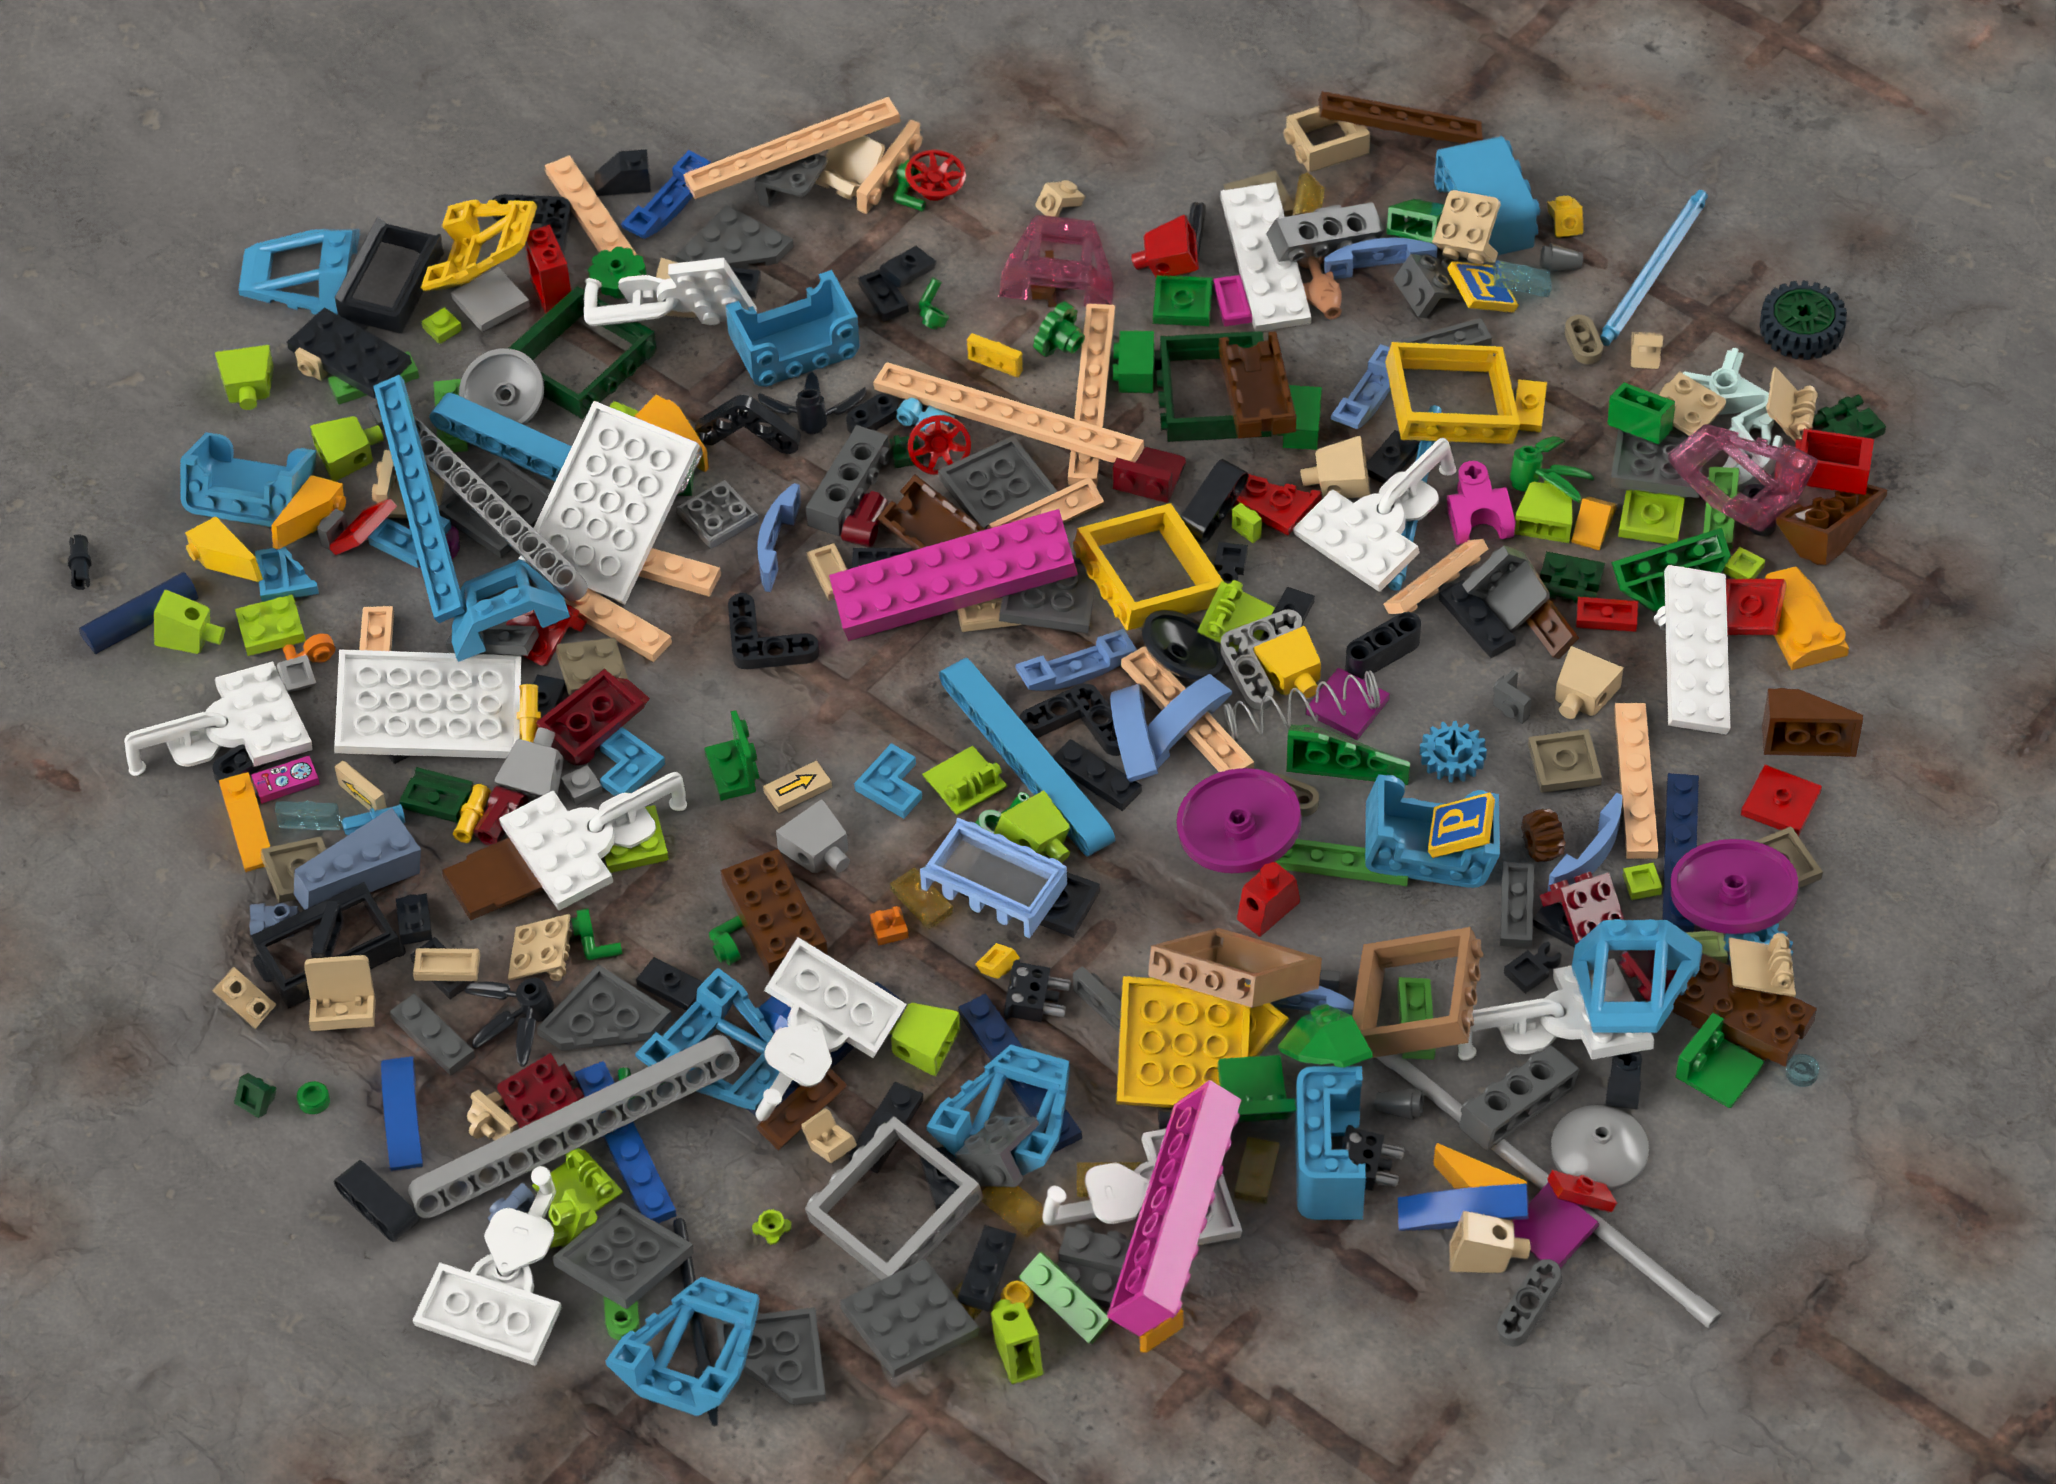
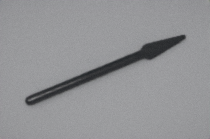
M676 1218L673 1221L674 1233L689 1241L685 1220ZM692 1255L680 1265L684 1289L696 1281ZM695 1311L690 1320L698 1365L694 1377L699 1379L708 1366L714 1367V1365L710 1361L702 1313ZM718 1406L707 1411L712 1426L718 1425Z

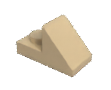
M1631 333V367L1659 368L1661 347H1663V335L1661 333Z

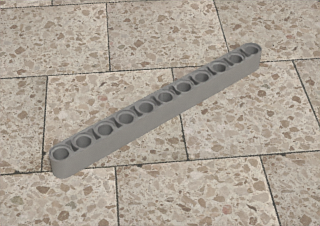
M413 415L427 466L541 576L549 581L565 599L569 601L581 599L586 594L588 586L579 572Z
M715 1035L416 1178L408 1188L409 1197L415 1211L423 1218H432L732 1074L739 1066V1057L728 1038L723 1035Z

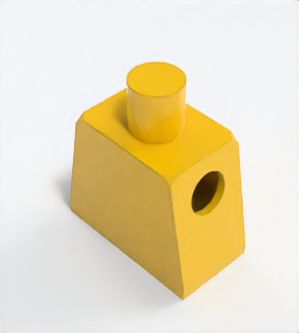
M1305 626L1254 647V652L1271 685L1280 694L1288 695L1293 688L1299 689L1305 698H1311L1316 694L1318 687L1316 682L1320 680L1321 662Z

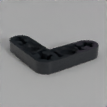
M501 194L492 199L496 200L499 204H508L509 201H534L538 209L535 212L532 223L542 224L541 227L550 225L551 228L557 227L562 229L554 235L563 255L565 254L571 221V207L568 199L560 196ZM557 209H560L559 217H555ZM506 215L492 216V217H493L495 220L499 221L500 219H502V218L505 217Z
M747 395L733 397L698 419L694 428L703 445L710 446L720 442L742 427L751 431L777 451L785 454L795 453L801 440V434L797 429ZM719 418L728 419V420H730L731 422H730V423L723 422V421L719 420ZM759 423H768L771 425V427L763 426Z
M738 593L729 599L728 611L734 664L738 668L748 670L808 664L817 660L820 650L818 639L814 635L802 633L758 638L753 597L747 593ZM739 606H745V616L739 615ZM741 627H748L752 630L747 635L736 633L737 629ZM809 646V650L803 651V647ZM774 647L784 650L782 654L777 656L770 655L768 651ZM789 647H793V653H790ZM759 650H762L763 656H759ZM749 652V656L743 657V653Z
M1091 684L1077 685L1024 710L1019 716L1020 720L1036 738L1081 718L1107 754L1112 756L1121 755L1118 743L1115 741L1117 737L1111 707L1099 690ZM1091 698V708L1089 709V703L1086 699ZM1055 707L1067 709L1064 715H1055L1051 711ZM1103 715L1109 720L1104 724H1097L1093 721V718ZM1029 721H1032L1034 724L1038 723V725H1035V726H1034L1032 723H1028V722H1029ZM1111 731H1112L1113 737L1115 738V740H1112V741H1111V734H1110Z

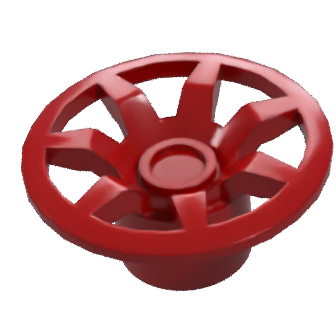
M927 150L916 154L909 160L905 170L909 185L915 191L922 194L924 198L931 201H938L958 192L963 187L966 179V170L962 162L956 156L941 150ZM929 156L930 166L926 167L924 163L917 160ZM935 156H943L948 159L941 166H937ZM953 163H955L960 170V172L950 171L947 173V170ZM912 166L919 170L921 174L911 176ZM952 179H960L954 187L949 183Z
M935 415L923 419L913 428L908 439V452L912 462L917 468L927 474L938 475V470L933 469L938 457H943L948 465L953 464L954 462L949 454L951 450L957 452L965 451L961 459L970 455L971 439L967 429L960 421L950 416ZM940 421L949 422L956 427L950 430L947 425L940 423ZM932 422H935V423L929 425V426L925 429V431H921V430H920V429L923 428L925 425H927V424H929V423H932ZM959 431L965 437L966 446L953 442V438ZM916 435L924 440V445L913 450V442ZM926 453L931 454L928 467L921 464L916 456Z

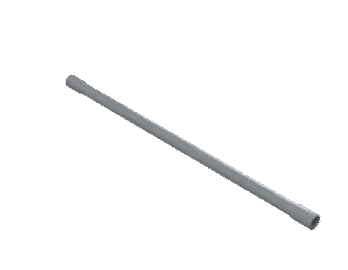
M1401 1053L1376 1057L1419 1091H1423L1426 1097L1460 1123L1463 1105L1408 1060L1402 1058ZM1505 1139L1490 1148L1540 1190L1548 1183L1547 1178L1549 1175ZM1577 1204L1598 1221L1599 1226L1593 1232L1682 1304L1692 1316L1708 1329L1713 1328L1718 1323L1722 1313L1701 1296L1694 1294L1589 1207Z

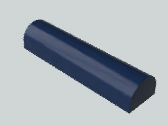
M182 572L79 627L80 636L93 653L97 654L153 624L154 611L164 590L195 601L199 599L195 586L188 575Z

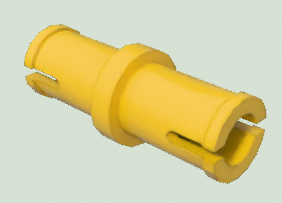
M523 684L519 685L520 712H517V719L520 720V739L533 742L537 732L536 722L541 718V712H538L539 686Z
M482 784L474 785L467 803L462 805L460 810L461 817L453 832L456 840L463 843L471 842L474 829L485 813L484 808L491 794V790L487 786Z

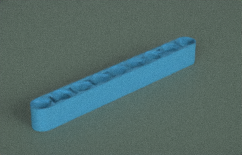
M965 657L939 671L940 681L948 694L1032 794L1036 795L1043 790L1048 794L1069 824L1070 830L1067 835L1085 856L1088 857L1115 842V835L1109 823L968 658Z

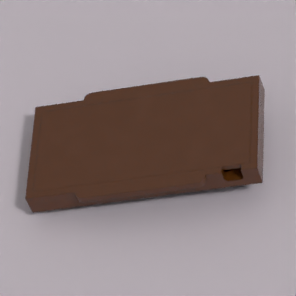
M510 838L467 855L466 860L442 870L444 880L470 921L544 890Z

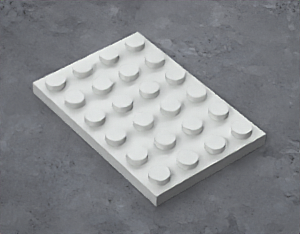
M593 401L536 521L534 529L579 572L586 581L588 589L625 605L700 445L690 439ZM522 556L519 557V560L525 561L530 565Z
M339 650L334 753L507 758L515 741L520 738V720L517 719V712H520L521 655L477 654L458 662L455 653Z

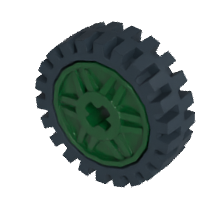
M1797 280L1790 281L1789 287L1786 283H1783L1779 286V289L1775 287L1765 297L1760 315V333L1764 337L1766 344H1771V349L1775 352L1781 349V355L1785 357L1792 353V359L1797 360L1799 355H1803L1804 360H1810L1812 354L1815 359L1821 358L1822 353L1825 355L1830 354L1832 349L1835 350L1843 339L1847 319V310L1844 308L1843 300H1839V295L1836 292L1830 294L1831 288L1827 286L1820 289V283L1814 282L1812 286H1808V281L1802 280L1801 285H1798Z

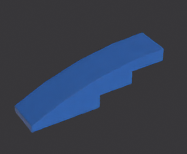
M1527 1184L1461 1188L1398 1197L1399 1231L1454 1229L1457 1227L1463 1211L1506 1220L1529 1219Z

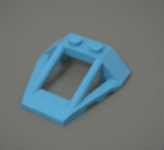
M313 229L256 243L246 248L238 290L239 295L271 303L272 300L286 303L288 308L295 310L299 307L310 309L311 314L315 315L325 307L338 315L335 296L350 269L352 253H357L359 229ZM323 242L319 269L270 280L273 255L275 253ZM319 280V297L278 291V289Z
M522 560L515 561L466 581L460 591L466 612L455 616L452 624V645L456 659L460 662L486 651L480 631L532 610L535 611L542 628L569 618L570 615L564 597L549 581ZM529 580H531L537 588L531 587L529 584ZM508 589L507 591H505V592H504L503 594H501V595H498V596L493 597V598H491V599H484V598H486V597H488V596H491V595H493V594H496V593H498V592H501V591H503V590Z
M1615 919L1604 920L1575 945L1572 960V971L1574 977H1576L1580 995H1582L1592 1032L1658 1033L1674 1009V1001L1679 994H1684L1688 988V980L1691 976L1695 977L1700 970L1702 944L1668 920ZM1609 950H1655L1651 1002H1604ZM1666 968L1667 970H1677L1665 992ZM1588 970H1594L1593 989Z
M717 967L697 988L696 1002L663 1036L655 1032L635 1053V1057L649 1067L706 1040L717 1029L762 1055L734 1085L720 1079L697 1090V1092L742 1108L756 1110L763 1100L764 1091L771 1088L780 1071L770 1066L765 1059V1048L774 1034L764 1021V1016L760 1010L755 1008L748 998V993L744 987ZM732 1005L738 1009L763 1040L724 1019Z
M1010 1045L984 1067L985 1072L973 1082L968 1080L961 1086L960 1093L953 1099L948 1097L939 1105L926 1126L927 1131L956 1157L955 1153L965 1145V1140L977 1134L984 1127V1123L992 1113L1006 1078L1048 1089L1036 1116L1039 1125L1010 1152L1021 1175L1024 1176L1044 1166L1059 1142L1069 1081V1061ZM990 1083L975 1120L971 1124L970 1112L963 1109Z
M700 1277L671 1299L672 1305L659 1315L654 1312L645 1319L646 1325L638 1331L633 1332L631 1330L624 1335L605 1360L606 1365L640 1397L695 1416H700L722 1404L739 1380L745 1365L759 1307V1296L757 1294L704 1277ZM695 1311L735 1324L715 1366H708L699 1379L667 1368ZM677 1317L654 1362L651 1346L646 1344Z

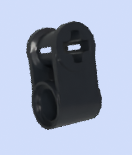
M1639 1051L1613 1056L1611 1074L1607 1086L1606 1106L1638 1110L1642 1055Z

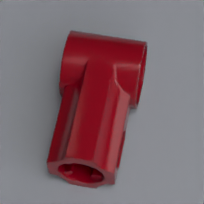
M871 491L864 494L854 515L847 516L843 524L841 533L843 541L867 548L873 547L880 523L877 517L888 506V500L881 493Z
M497 785L490 794L488 809L474 829L475 837L488 846L500 842L506 832L502 828L499 818L528 804L527 795Z

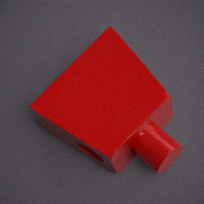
M1185 214L1146 232L1144 235L1145 250L1131 255L1136 270L1149 266L1155 277L1156 275L1176 276L1199 270L1196 233Z
M1276 862L1263 865L1260 872L1242 888L1237 920L1261 937L1300 903L1297 879Z

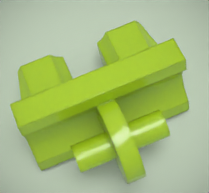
M574 1188L565 1190L561 1202L551 1204L549 1215L553 1222L551 1225L554 1230V1238L549 1248L560 1245L564 1248L579 1236L583 1230H586L597 1221V1214L591 1208V1205L589 1203L581 1204L577 1200Z

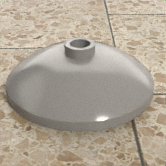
M507 348L491 350L477 357L464 372L459 387L460 397L523 425L536 414L544 395V381L538 366L524 353ZM506 393H511V397L508 400H503Z
M1589 1105L1569 1112L1558 1122L1551 1138V1155L1554 1164L1560 1172L1577 1177L1580 1175L1587 1176L1593 1181L1606 1184L1611 1191L1629 1185L1643 1172L1648 1160L1649 1143L1642 1126L1628 1113L1611 1106ZM1598 1134H1602V1135H1605L1606 1137L1601 1138V1137H1598L1597 1135H1598Z

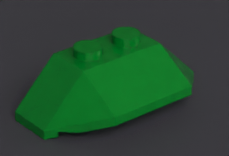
M1719 528L1611 562L1620 591L1638 601V603L1652 612H1655L1665 606L1664 571L1668 565L1722 573L1731 554L1723 529Z
M1328 1004L1316 1006L1310 1010L1311 1014L1302 1016L1278 1045L1281 1053L1300 1062L1320 1065L1334 1063L1335 1067L1341 1068L1373 1057L1372 1051L1352 1015Z

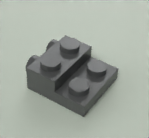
M1077 1224L1075 1228L1067 1226L1059 1251L1057 1266L1101 1307L1110 1308L1131 1240H1127L1124 1234L1117 1231H1110L1107 1235L1096 1233L1092 1227L1086 1224Z

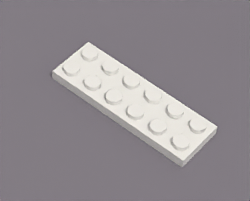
M1276 183L1221 191L1220 198L1239 272L1252 313L1254 330L1267 331L1311 324V314L1297 261L1291 262L1287 260L1278 262L1266 235L1276 218L1285 217Z
M1668 565L1664 571L1668 726L1726 735L1730 730L1726 575Z

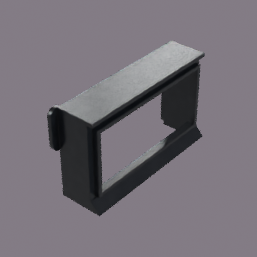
M377 217L335 296L338 315L364 330L368 326L402 334L424 291L421 286L427 268L438 264L444 255L441 234L435 236L387 224ZM381 242L415 250L417 253H420L392 308L352 298Z
M365 882L251 935L256 952L253 964L265 982H273L288 1009L310 999L305 971L286 980L267 947L321 922L328 901L339 902L341 911L363 902L382 933L335 957L364 955L368 957L371 970L391 959L405 955L406 949L404 945H401V940L396 932L392 930L377 906Z

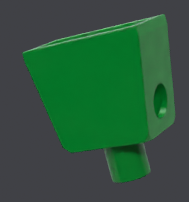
M1411 199L1389 206L1386 234L1433 243L1432 241L1444 204Z

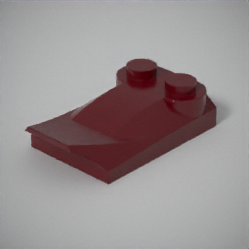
M603 669L536 722L537 729L545 728L555 733L551 747L558 750L569 763L578 766L585 765L594 758L595 749L638 714L650 698L627 678L614 677L606 669Z

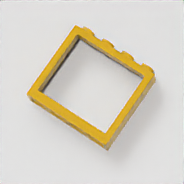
M1391 343L1385 364L1401 440L1437 441L1440 438H1445L1448 442L1513 444L1520 427V421L1503 347ZM1403 369L1489 372L1498 415L1412 412Z
M1171 503L1077 528L1075 541L1073 542V549L1076 552L1075 556L1078 559L1080 558L1089 578L1095 581L1102 598L1108 601L1113 609L1114 616L1119 618L1127 631L1142 627L1146 618L1156 611L1170 610L1187 615L1208 609L1221 581H1223ZM1159 530L1196 586L1135 602L1099 546Z

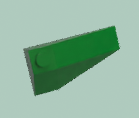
M1291 724L1288 730L1286 772L1375 782L1378 774L1393 775L1401 779L1405 785L1409 784L1410 762L1324 728Z

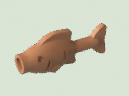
M1314 256L1305 257L1297 261L1300 266L1309 268L1313 277L1311 282L1303 284L1307 302L1324 313L1327 319L1339 317L1341 314L1342 292L1339 283L1334 280L1331 271L1323 274L1320 264L1325 256L1319 258Z

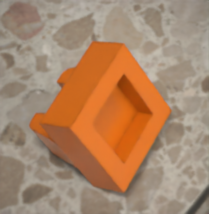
M900 906L883 911L879 910L870 914V921L878 946L909 938Z

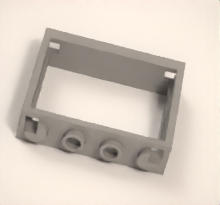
M893 1117L888 1123L879 1126L868 1144L859 1147L855 1151L852 1160L843 1169L837 1170L832 1175L829 1184L821 1192L815 1193L809 1199L805 1211L809 1221L880 1280H883L926 1259L984 1197L979 1183L896 1117ZM898 1139H901L956 1183L959 1188L886 1263L828 1216L827 1213Z

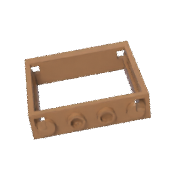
M1471 927L1363 944L1352 1017L1372 1051L1373 1057L1371 1058L1469 1043L1470 1028L1474 1026L1473 1006L1477 1004L1476 984L1481 978L1479 961L1484 955L1481 950V940L1476 939ZM1458 957L1449 1016L1376 1027L1385 968Z
M1216 928L1152 945L1148 977L1253 1008L1319 989L1322 958ZM1245 978L1251 980L1250 988L1245 986Z

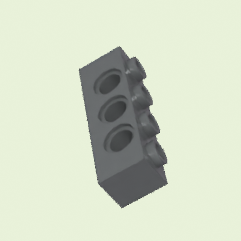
M1373 202L1276 218L1266 235L1278 262L1287 260L1296 262L1305 257H1323L1328 253L1357 242L1379 239L1385 232V229Z
M856 425L806 506L807 525L809 527L836 536L841 535L847 516L854 515L856 508L864 494L867 493L870 485H875L879 476V470L890 460L891 448H889L888 435Z
M1552 1045L1541 1053L1537 1051L1524 1065L1519 1068H1512L1504 1079L1498 1083H1491L1477 1098L1472 1097L1468 1099L1461 1108L1462 1115L1458 1127L1487 1151L1572 1091L1580 1068Z

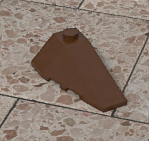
M1867 484L1866 495L1835 491V497L1827 499L1822 497L1814 498L1812 505L1806 507L1800 504L1791 506L1776 517V524L1799 557L1811 560L1816 565H1827L1841 555L1886 498L1888 490Z

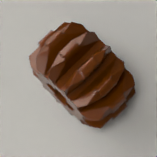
M1541 808L1523 816V824L1521 826L1523 831L1522 838L1531 858L1536 862H1547L1564 854V846L1566 845L1564 839L1565 832L1555 812L1550 808Z

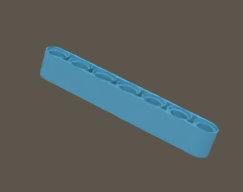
M453 393L445 394L429 416L432 424L441 431L553 481H556L572 448L570 445Z

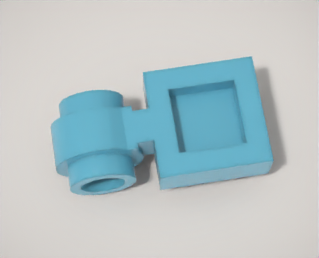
M915 398L904 400L897 409L896 416L897 420L905 426H910L911 424L916 426L923 419L935 415H946L955 418L954 415L932 406H928L926 411L922 412L923 406ZM940 421V423L947 425L950 429L953 426L949 422ZM932 422V423H929V424L925 425V426H924L923 428H921L920 430H921V431H925V429H926L929 425H931V424H933V423H935V422Z

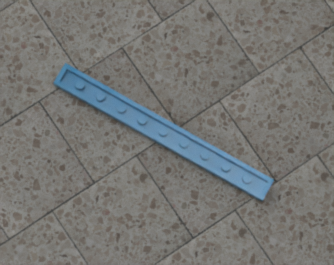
M397 375L373 387L433 616L438 623H441L466 611L405 382L400 375Z

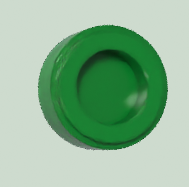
M312 1081L305 1083L299 1088L297 1101L299 1108L304 1113L318 1114L329 1106L330 1096L327 1087L323 1083Z

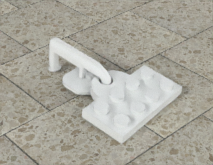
M725 258L669 264L668 275L670 279L666 280L648 275L622 278L618 282V287L628 302H630L627 304L597 307L598 288L602 284L592 278L585 280L584 319L590 326L659 319L671 311L694 312L702 324L717 325L720 322L727 321L725 305L736 301L740 302L743 309L748 310V307L753 306L757 312V307Z
M1445 438L1438 439L1405 472L1394 474L1380 488L1379 494L1374 493L1364 496L1353 503L1332 489L1293 528L1295 536L1377 591H1382L1420 553L1418 545L1401 535L1405 529L1406 522L1423 519L1438 504L1439 496L1437 491L1421 479L1440 461L1439 472L1441 474L1451 476L1456 473V466L1454 465V458L1448 440Z
M272 661L215 677L216 687L222 699L215 701L207 708L206 712L133 731L126 736L124 742L129 773L133 776H138L144 773L146 769V764L144 761H141L139 749L166 742L174 761L178 765L185 767L212 760L221 746L235 748L238 745L244 744L255 767L311 751L312 741Z
M672 772L633 793H621L603 802L599 810L594 808H576L567 811L553 790L500 817L499 820L502 828L559 911L613 883L611 873L601 860L609 853L613 845L632 848L654 835L656 830L655 822L645 806L671 793L672 798L669 800V806L675 811H683L687 807L686 793L681 774Z
M798 937L764 990L791 1007L787 1018L788 1027L778 1029L765 1048L766 1061L770 1066L780 1071L771 1088L764 1091L763 1100L756 1110V1118L759 1121H765L770 1117L775 1107L781 1103L782 1096L792 1080L806 1087L819 1084L832 1064L830 1053L838 1050L845 1042L874 1058L907 1004Z
M1608 959L1604 1002H1635L1615 959ZM1572 965L1553 969V980L1558 991L1550 993L1544 999L1473 1010L1474 1026L1470 1028L1469 1043L1458 1045V1057L1463 1061L1474 1058L1477 1052L1476 1048L1472 1046V1031L1498 1027L1507 1048L1516 1054L1541 1052L1548 1048L1557 1037L1565 1039H1582L1591 1059H1598L1654 1049V1038L1651 1033H1593L1582 995H1580L1576 977H1574ZM1588 970L1593 989L1594 970Z
M1166 1129L1143 1133L1141 1140L1148 1162L1140 1164L1134 1171L1119 1163L1099 1165L1091 1168L1085 1177V1185L1090 1200L1060 1206V1203L1066 1199V1193L1058 1186L1050 1187L1047 1192L1048 1196L1042 1216L1044 1224L1053 1226L1098 1218L1102 1222L1114 1224L1135 1219L1140 1214ZM1223 1173L1216 1181L1213 1190L1215 1198L1208 1207L1205 1217L1207 1224L1199 1236L1197 1245L1241 1237L1242 1228Z
M544 1166L536 1167L532 1171V1181L540 1189L528 1214L512 1208H505L499 1210L492 1217L484 1236L491 1254L479 1260L470 1272L439 1263L413 1318L415 1326L536 1366L562 1309L560 1302L533 1294L535 1285L532 1272L528 1265L546 1256L554 1238L553 1227L544 1218L555 1196L556 1189L550 1176V1171Z

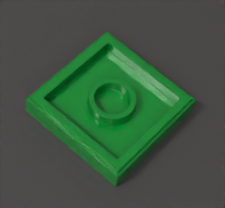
M1156 275L1153 324L1209 326L1213 278Z

